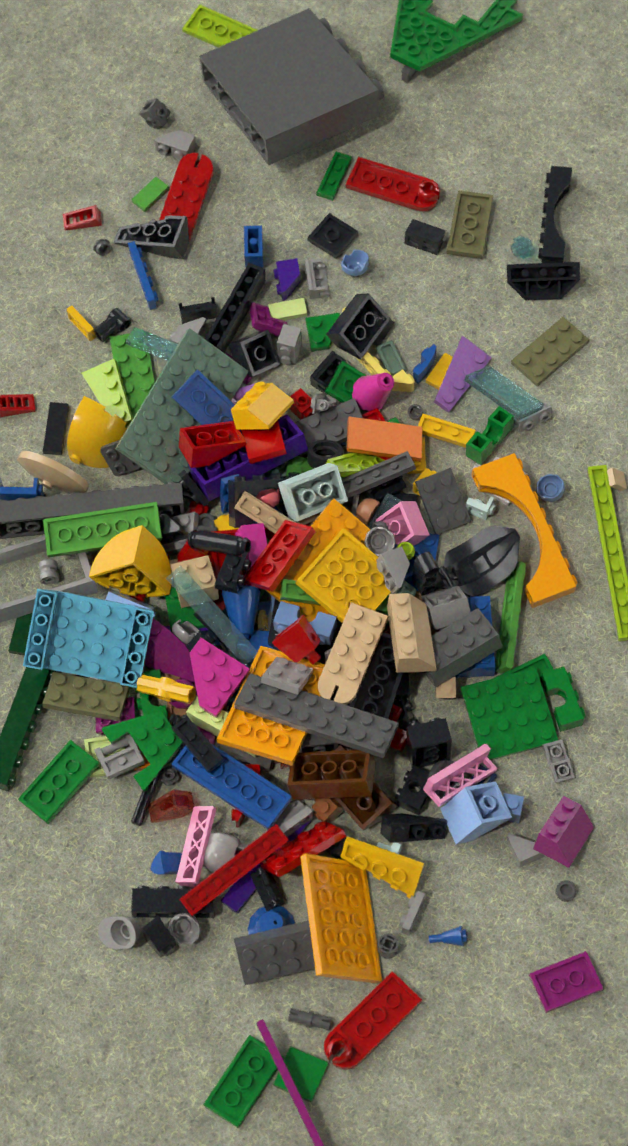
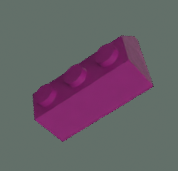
M563 796L539 832L533 849L570 868L594 829L582 805Z

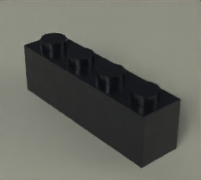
M138 886L137 888H132L133 918H155L156 916L160 918H173L178 914H189L179 899L191 889L188 886H179L178 889H170L168 886H159L158 888ZM215 898L193 916L195 918H214Z

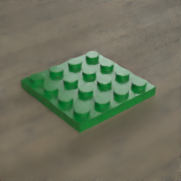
M536 667L460 687L477 747L479 748L484 744L489 746L491 750L487 757L490 761L543 747V744L558 741Z

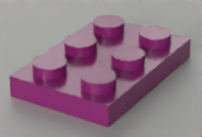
M587 951L529 973L545 1013L603 991L602 984Z

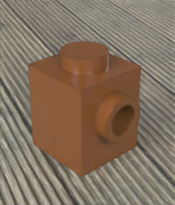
M334 798L315 799V803L311 806L315 811V816L320 821L333 822L344 811Z

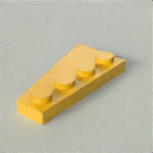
M348 836L340 856L361 870L366 869L371 872L376 879H382L391 884L390 887L396 891L399 889L406 893L408 898L414 896L424 866L422 862Z

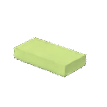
M304 298L268 304L270 317L285 321L307 316Z

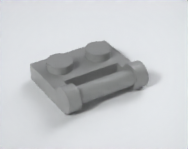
M130 734L114 744L101 749L100 747L94 749L108 780L145 764ZM129 745V748H126V749H124V750H122V751H120V752H117V753H115V754H113V755H111V756H108V757H106V758L104 757L105 755H107V754H109V753H112V752H114V751H116V750H118V749H121V748H123V747Z

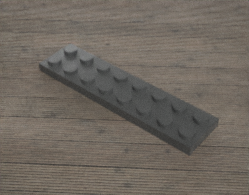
M251 673L234 703V708L380 758H384L398 729V722L302 690L297 695L261 683L262 677Z

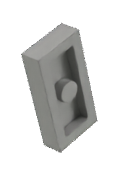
M417 891L415 897L411 896L407 906L410 908L408 914H403L399 924L402 926V933L408 936L425 900V894Z

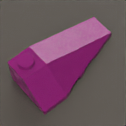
M153 618L144 667L160 669L164 674H171L195 684L190 652L186 645Z

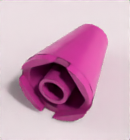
M388 373L363 376L354 383L352 398H355L358 407L364 411H371L376 408L380 410L386 404L393 389L394 379Z

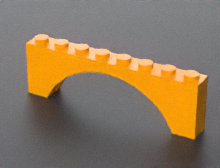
M515 453L473 468L471 476L479 492L500 496L521 509L536 531L540 546L539 567L524 591L531 607L535 608L574 593L577 580L568 569L570 568L568 560L563 558L561 554L562 548L560 543L555 541L553 537L554 531L552 526L547 524L545 520L546 513L543 508L539 507V499L536 492H532L530 487L531 481L529 476L525 475L522 470L523 464L521 459H517Z

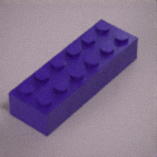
M287 414L278 419L287 454L250 464L246 447L243 446L209 466L191 468L188 464L193 481L209 501L220 496L222 478L236 474L246 476V479L252 478V475H261L308 451L304 433Z

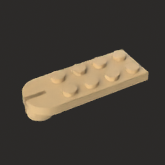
M354 603L350 604L318 681V690L321 697L331 700L334 690L338 689L334 698L335 702L347 705L355 699L388 621L387 615Z

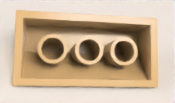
M410 593L389 594L387 611L396 673L436 671L427 605Z

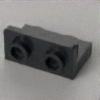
M244 552L242 557L226 555L215 582V589L238 593L240 586L243 587L245 583L246 571L249 572L251 568L248 552Z

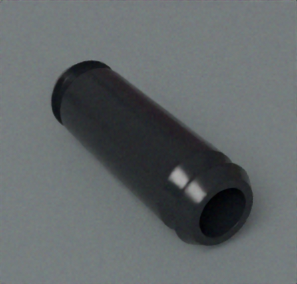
M193 530L188 536V545L192 549L196 548L198 550L243 556L244 552L249 554L251 550V541L247 537L243 538L241 536L202 530Z

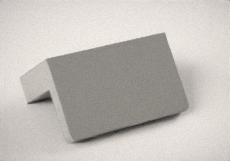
M296 800L284 809L273 825L277 824L284 835L288 837L313 819V812L308 806L304 807L300 800Z

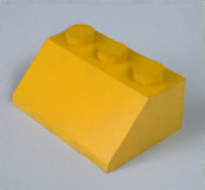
M255 383L231 408L236 430L270 429L291 407L294 400L273 383Z

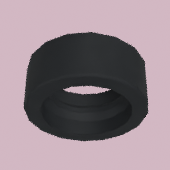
M317 440L308 446L307 462L312 468L326 464L328 459L343 455V447L332 440ZM321 454H329V455H332V456L325 457V456H319V455H321Z

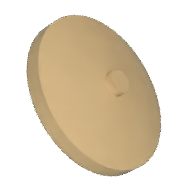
M22 451L17 459L18 463L30 475L38 478L46 488H55L72 494L74 492L86 493L89 488L88 482L83 477L48 457L30 451Z

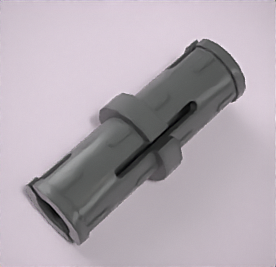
M291 1008L288 1022L304 1024L308 1028H311V1026L322 1028L328 1031L332 1017L317 1015L313 1011L308 1013Z

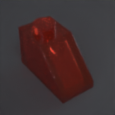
M173 789L149 804L151 823L182 818L193 812L192 792Z

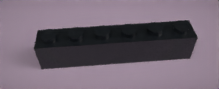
M248 263L205 337V340L223 353L227 350L228 344L231 343L247 315L251 303L255 301L266 281L264 268Z

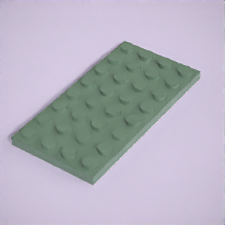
M190 328L186 330L115 448L164 484L169 482L180 483L181 477L178 474L183 470L189 474L188 462L178 447L180 428L200 425L171 397L196 370H199L231 401L248 373V370Z

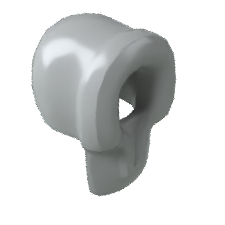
M213 832L209 836L203 864L209 871L214 872L248 845L240 843L238 838Z

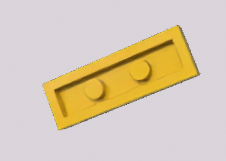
M422 414L418 426L422 427L423 435L465 448L466 443L476 432L475 429L426 414Z

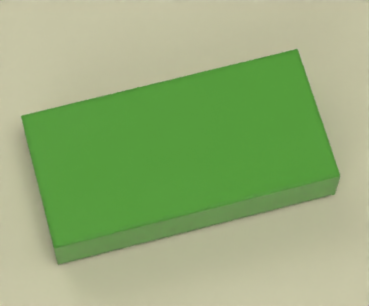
M155 177L132 198V203L146 212L169 190V186Z

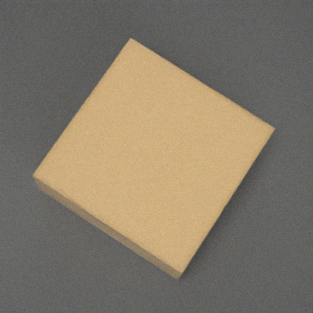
M613 467L608 469L607 474L610 487L620 491L626 490L624 472Z

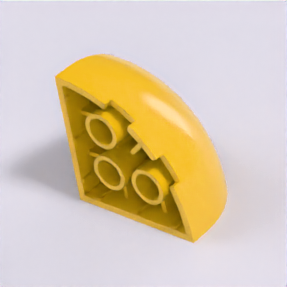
M85 396L81 400L69 428L67 438L69 458L76 464L82 463L94 468H109L100 449L104 445L121 440L127 430L125 427L126 422L116 414L114 416L110 415L104 410L105 406Z
M143 525L123 531L107 542L97 554L89 574L92 580L105 588L111 586L119 589V593L136 596V593L147 594V597L169 595L172 584V573L168 556L158 539Z

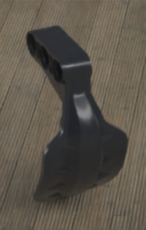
M496 525L489 526L461 545L446 552L444 566L440 568L430 552L422 553L415 559L412 581L421 596L430 594L437 589H448L459 586L468 597L480 596L506 580L515 570L518 562L520 535L515 528Z

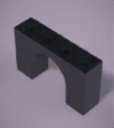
M289 472L288 476H282L281 473L270 474V477L252 475V478L247 479L246 476H235L233 480H228L229 525L234 528H240L241 525L253 524V519L234 508L244 491L256 497L265 488L274 487L279 489V482L297 476L300 472ZM282 498L283 515L288 517L284 501Z

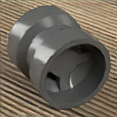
M384 934L379 938L378 952L381 957L391 959L397 955L398 940L394 935Z

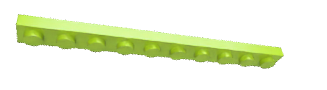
M590 466L587 468L618 641H627L628 577L607 466Z

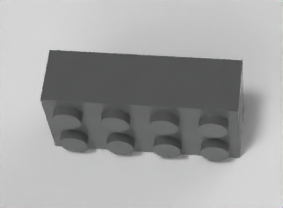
M479 608L431 636L436 671H425L424 673L436 688L502 648L499 634Z
M309 920L234 938L244 985L315 968Z

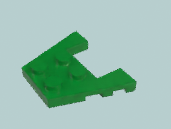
M162 711L101 728L111 744L130 734L150 763L149 766L133 776L143 792L149 788V785L158 777L163 767L170 762L183 745L182 741L172 731V726Z

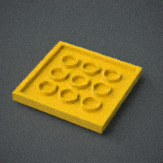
M344 528L295 582L297 586L328 612L336 616L341 623H343L351 603L375 611L391 592L385 585L382 572H379L376 560L378 556Z

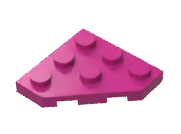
M200 638L190 652L199 707L217 718L250 672V668L203 638Z

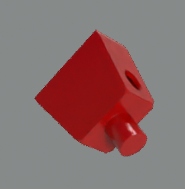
M304 614L279 633L272 642L275 647L296 663L306 657L313 665L321 658L314 650L320 643V638Z

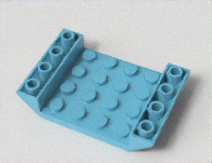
M37 589L23 666L40 670L45 668L118 682L120 685L137 688V680L142 676L154 611L135 605L78 594Z

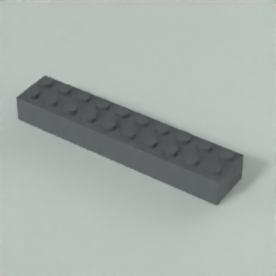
M169 482L162 485L131 486L125 489L112 488L106 491L93 490L87 493L74 492L68 495L55 494L49 497L36 496L30 499L0 500V539L45 534L43 519L157 502L159 514L165 513L170 517L185 514L182 484Z

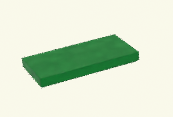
M70 739L18 800L45 823L49 824L101 764Z
M249 1034L203 1104L204 1107L236 1128L240 1127L278 1069L267 1045Z

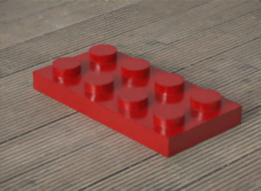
M285 520L245 575V583L274 592L316 533L314 528Z
M326 821L318 822L314 825V828L302 832L296 839L286 842L281 848L260 862V865L268 872L281 877L301 865L300 856L304 854H319L345 838V832L343 829Z

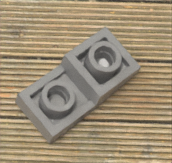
M563 739L543 744L545 756L555 783L575 778Z

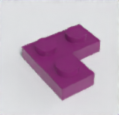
M254 302L251 303L249 310L252 328H255L257 331L269 330V333L279 336L283 324L288 325L287 322L270 317L269 307Z

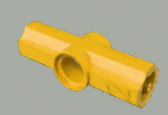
M142 675L136 683L137 691L154 695L164 701L171 702L175 700L191 704L196 698L195 687L178 683L167 677H161L160 679Z

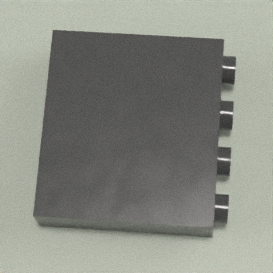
M310 8L199 56L204 84L268 165L380 116L379 100L384 98V91L380 82L377 79L370 80L367 77L363 62L359 58L353 60L349 56L346 42L342 38L335 39L329 22L325 18L318 19Z

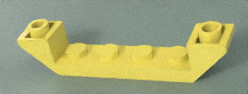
M368 350L362 359L357 358L371 375L379 373L390 374L387 369H383L380 366L378 359L372 357ZM402 369L392 376L394 379L392 391H414L415 380L411 374H407Z

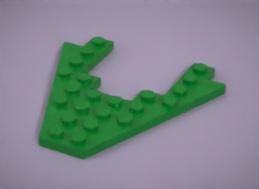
M399 0L390 58L421 72L522 21L524 14L512 9L517 0H495L479 21L462 15L454 25L428 13V10L433 5V0Z

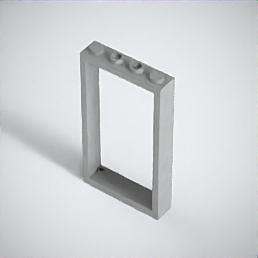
M45 535L0 549V565L47 551ZM85 552L77 553L85 579L49 590L83 596L98 592L95 581L89 577L91 567ZM36 594L1 604L0 623L33 613Z

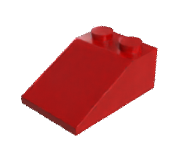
M234 421L180 428L178 447L191 468L209 466L246 445V440L241 432L236 430Z

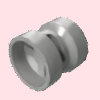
M46 559L39 562V571H41L40 583L47 585L55 584L59 581V574L56 572L58 569V562L56 560Z

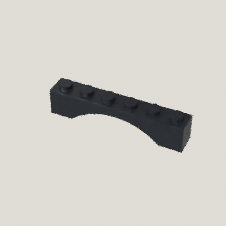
M551 166L550 173H546V183H549V188L545 187L544 198L548 199L543 204V213H546V218L542 217L541 228H545L544 233L541 232L540 243H543V248H539L538 258L542 259L541 263L564 261L565 242L556 229L554 212L559 202L570 192L572 167Z

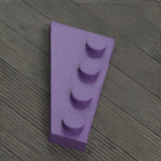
M463 335L434 400L435 404L448 413L491 359L489 355Z

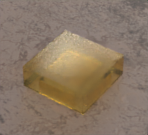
M258 610L259 631H268V616L265 610Z

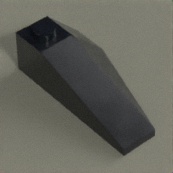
M170 215L166 216L163 220L156 221L153 219L150 220V223L140 225L136 223L119 227L113 243L128 247L129 242L135 241L137 248L140 247L141 251L168 258L183 259L189 245L187 217Z

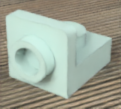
M492 496L487 505L479 499L468 498L466 502L468 513L483 520H486L488 515L492 516L496 508L494 497Z

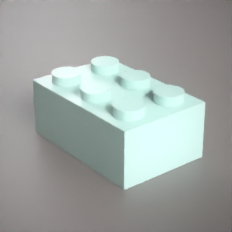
M331 463L324 464L278 483L288 517L294 521H300L322 512L333 498L340 504L348 501L338 467Z

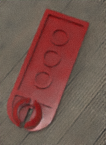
M189 153L179 161L159 220H163L166 216L170 215L186 216L189 242L214 173L211 160L203 154L200 158L199 153Z
M359 156L346 182L347 189L417 211L433 209L440 199V188L434 180Z
M392 971L327 1035L324 1041L326 1058L330 1061L343 1048L345 1051L340 1056L335 1057L332 1060V1064L343 1070L355 1068L422 1002V999Z

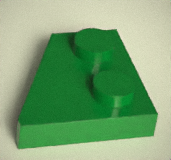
M340 313L305 318L311 352L328 350L332 341L326 333L338 319Z

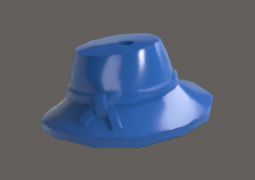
M278 906L267 912L265 907H262L250 917L248 933L251 935L295 924L293 915L284 907Z

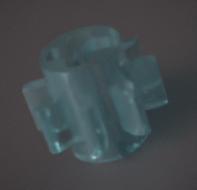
M521 235L514 238V243L511 245L514 256L522 257V259L529 257V252L533 250L530 239L528 237L524 238Z

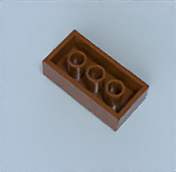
M360 750L298 753L293 766L290 765L287 786L293 800L372 796L376 763L372 754Z

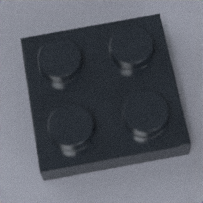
M329 213L308 236V241L337 259L355 239L358 231Z

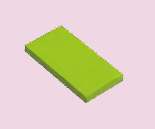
M200 4L182 28V32L216 47L223 46L257 31L253 27Z

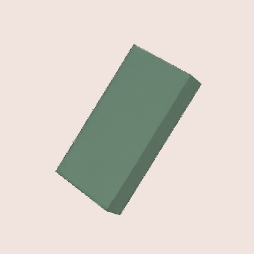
M392 340L375 346V350L384 368L390 372L391 376H394L402 369L406 372V367Z

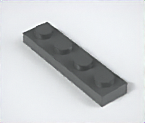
M406 451L341 480L346 496L350 498L411 472L416 468L409 452Z

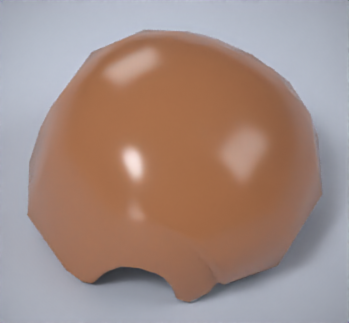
M373 498L364 499L356 509V517L369 527V522L376 517L381 503Z

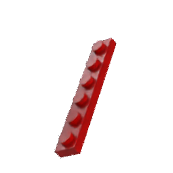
M277 824L273 825L179 899L189 914L193 916L289 840Z

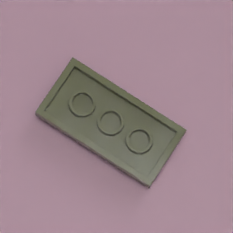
M458 190L447 254L482 259L493 195Z
M562 317L513 358L511 364L533 384L539 386L589 343V338L566 318Z
M53 672L43 701V708L120 722L129 686Z

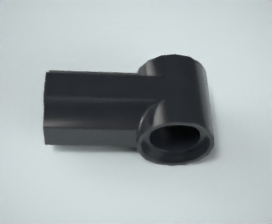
M115 308L108 314L105 321L94 328L95 335L104 343L118 331L123 332L124 328L127 329L131 324V320L119 308Z

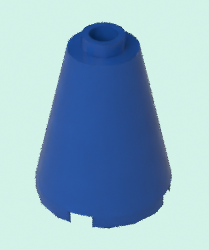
M243 586L239 588L238 593L222 590L232 632L235 637H238V640H248L249 636L254 633L261 593L260 589L254 586Z

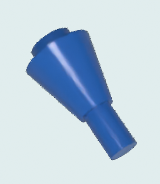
M459 926L442 934L429 935V943L443 942L464 946V942H467L466 929L463 930L462 926Z

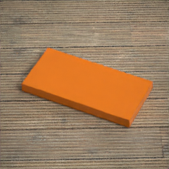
M349 416L347 452L392 458L408 451L413 461H421L422 427Z

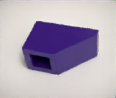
M297 258L276 261V269H273L274 278L279 281V284H276L277 295H281L282 301H286L301 283Z

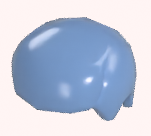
M358 249L353 250L351 255L345 254L341 262L342 270L353 277L364 274L369 266V256L363 250Z
M547 474L542 476L537 482L536 491L542 500L554 502L563 496L565 484L557 474Z

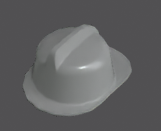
M107 917L100 922L98 935L102 943L108 948L129 949L139 939L143 927H139L138 922L131 917Z

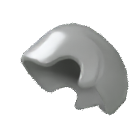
M384 527L372 528L366 534L364 540L365 546L377 556L393 550L395 546L393 533Z
M178 620L172 626V633L187 645L199 630L188 621L180 624L181 620Z
M187 913L175 915L171 919L168 928L178 944H193L199 938L201 931L198 920Z

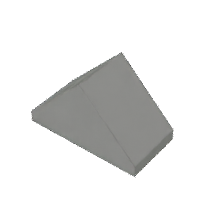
M510 833L508 834L507 845L519 868L545 857V855L533 849L534 842Z

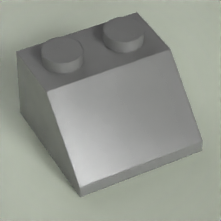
M459 586L421 596L422 601L427 605L428 618L434 630H442L471 613L468 599Z

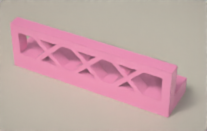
M484 744L428 778L423 790L440 807L465 787L474 786L497 771L498 768L487 757L491 749L487 744ZM483 762L489 769L487 771L479 770L478 765ZM464 773L474 774V779L464 778ZM451 781L460 783L459 788L449 787ZM435 791H445V797L440 799Z
M198 806L193 808L176 878V883L181 886H188L190 889H193L194 885L199 883L205 850L216 813L214 806Z

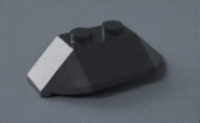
M580 262L507 264V283L524 300L562 299L580 281Z

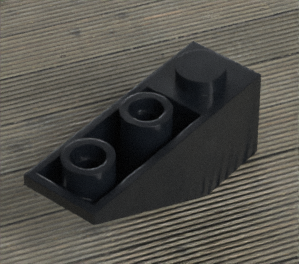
M402 813L382 815L380 833L389 843L445 839L447 820Z

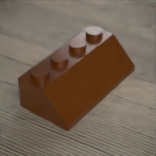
M340 745L334 751H343L347 749ZM375 780L373 781L372 796L334 798L363 831L382 821V815L390 814L397 807Z

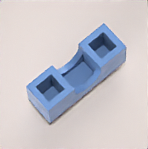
M281 601L273 620L274 630L281 633L300 617L299 606ZM318 612L316 618L309 623L320 638L319 645H330L337 628V617Z

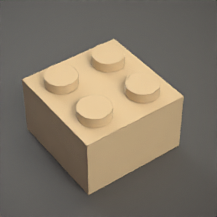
M208 555L171 564L172 576L181 608L219 599L218 589H215L216 579Z

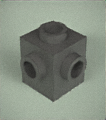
M155 98L145 103L139 115L145 120L147 125L155 128L164 126L171 112L164 103Z

